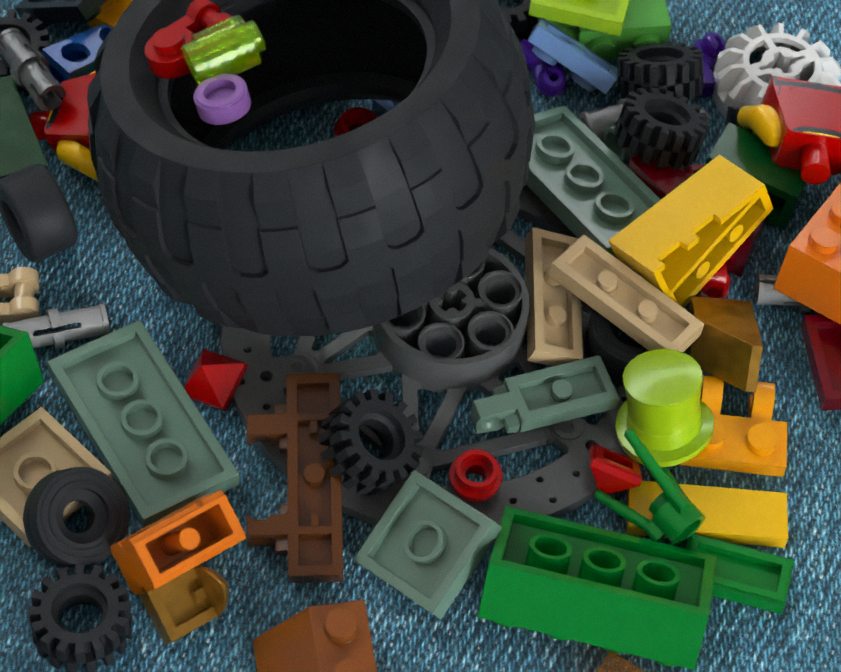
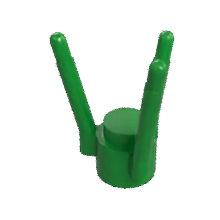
M627 429L624 432L625 438L663 490V493L649 507V511L654 516L650 521L602 490H596L594 497L615 513L644 530L653 541L660 542L663 538L667 537L673 545H678L696 532L704 522L705 516L685 495L668 467L661 468L632 429Z

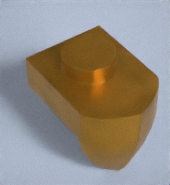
M196 566L157 589L145 591L139 595L163 643L166 644L174 642L221 615L228 603L229 588L228 582L216 571L208 567Z

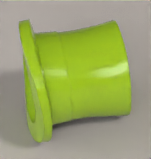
M655 349L636 356L625 367L623 384L627 401L618 410L615 431L621 448L633 460L643 464L624 436V432L627 429H632L661 468L676 466L690 460L699 454L712 439L714 416L707 405L700 401L703 372L694 358L678 350Z

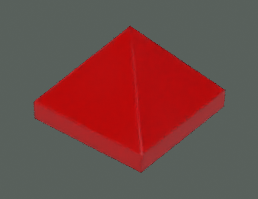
M202 349L183 387L191 400L226 411L248 365L244 362Z
M591 444L588 450L589 462L598 490H602L609 495L640 486L643 478L639 462L597 444Z

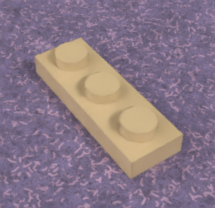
M534 227L531 228L525 238V278L529 295L527 361L553 367L583 359L581 299L549 276L552 262L579 238Z
M582 235L551 264L550 277L649 351L671 349L684 352L702 333L704 327L702 321L586 235Z

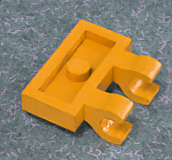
M703 375L700 401L704 402L712 411L714 416V433L710 442L699 454L679 465L783 477L787 468V422L772 420L775 383L757 381L756 392H753V395H749L748 417L721 414L724 381L713 376Z

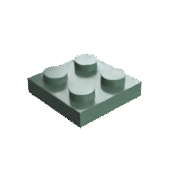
M413 470L353 560L439 619H442L502 527L427 477Z

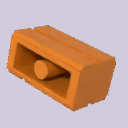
M218 490L197 498L136 531L135 534L112 544L110 549L130 590H132L134 595L145 591L157 589L246 539V536L226 495L222 490Z

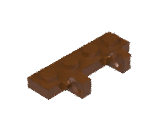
M339 373L286 374L287 404L275 405L274 414H247L246 439L248 445L252 446L256 441H266L273 447L279 445L280 454H287V504L280 505V514H271L266 520H254L250 515H247L246 537L248 546L275 547V555H288L289 583L344 582L342 473L333 478L329 470L335 464L332 460L323 462L320 454L328 449V446L319 445V435L326 431L320 428L323 420L330 416L328 413L340 405Z

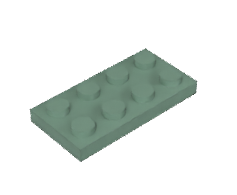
M562 105L534 114L535 130L526 185L577 238L586 235L617 258L608 240L661 199L567 106Z
M141 320L47 361L49 375L105 467L112 473L113 480L123 491L127 503L143 528L199 497L218 490L226 492L239 485L238 471Z

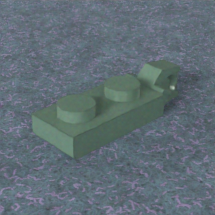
M597 355L504 378L503 385L492 389L490 397L472 402L473 406L469 417L476 434L500 430L505 427L507 433H516L518 431L521 433L615 409L619 402V396L601 356Z

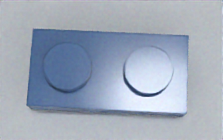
M540 18L531 31L528 41L534 45L532 48L534 54L550 65L555 66L559 62L573 72L571 78L584 89L594 92L597 88L606 94L616 81L618 75L616 67L546 19Z

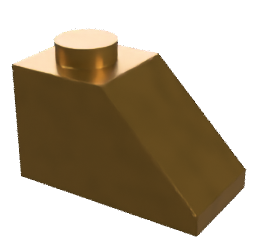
M691 296L689 313L702 321L704 327L700 337L686 349L687 354L696 360L702 371L745 392H756L763 344L752 302L748 300Z

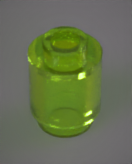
M239 14L191 35L192 41L181 46L188 68L198 85L212 76L215 77L219 74L237 75L261 64L259 52L266 50L263 37L255 22L251 20L245 23Z

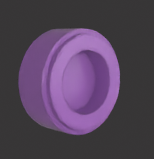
M219 74L204 80L194 92V102L199 117L204 122L212 125L232 123L243 117L251 106V98L246 82L237 75Z

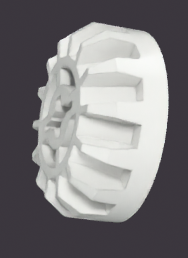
M778 23L774 24L771 32L767 34L762 25L748 28L746 34L733 35L727 40L725 50L719 52L714 71L716 84L712 96L717 109L726 119L728 106L741 109L747 105L761 104L771 76L841 87L839 82L841 67L833 57H830L831 50L821 40L812 45L809 44L810 34L805 29H801L797 36L785 34L784 24ZM765 51L761 62L750 64L749 57L751 53Z

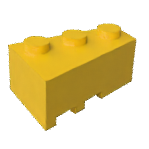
M719 154L608 241L619 261L681 307L685 308L690 302L691 296H696L774 208L765 184Z

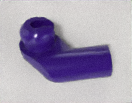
M715 32L706 33L703 39H698L693 44V46L697 47V50L701 49L703 52L702 94L698 96L700 98L713 95L716 82L711 70L717 63L719 52L725 50L726 47L724 39Z
M523 39L520 45L525 55L527 69L532 72L537 90L547 97L560 95L566 88V76L562 64L557 62L553 66L546 63L532 51L534 45Z

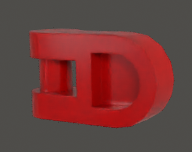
M194 0L188 7L184 17L168 27L158 30L147 41L145 56L149 68L155 76L160 78L173 79L182 77L233 46L241 36L242 25L230 14L221 13L220 8L211 0Z

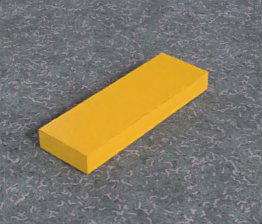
M642 481L640 486L627 489V506L651 521L654 515L649 511V507L663 493V490L657 482ZM679 484L685 495L705 516L704 522L694 532L695 534L733 544L785 548L788 541L787 493ZM626 520L627 535L648 536L644 530Z

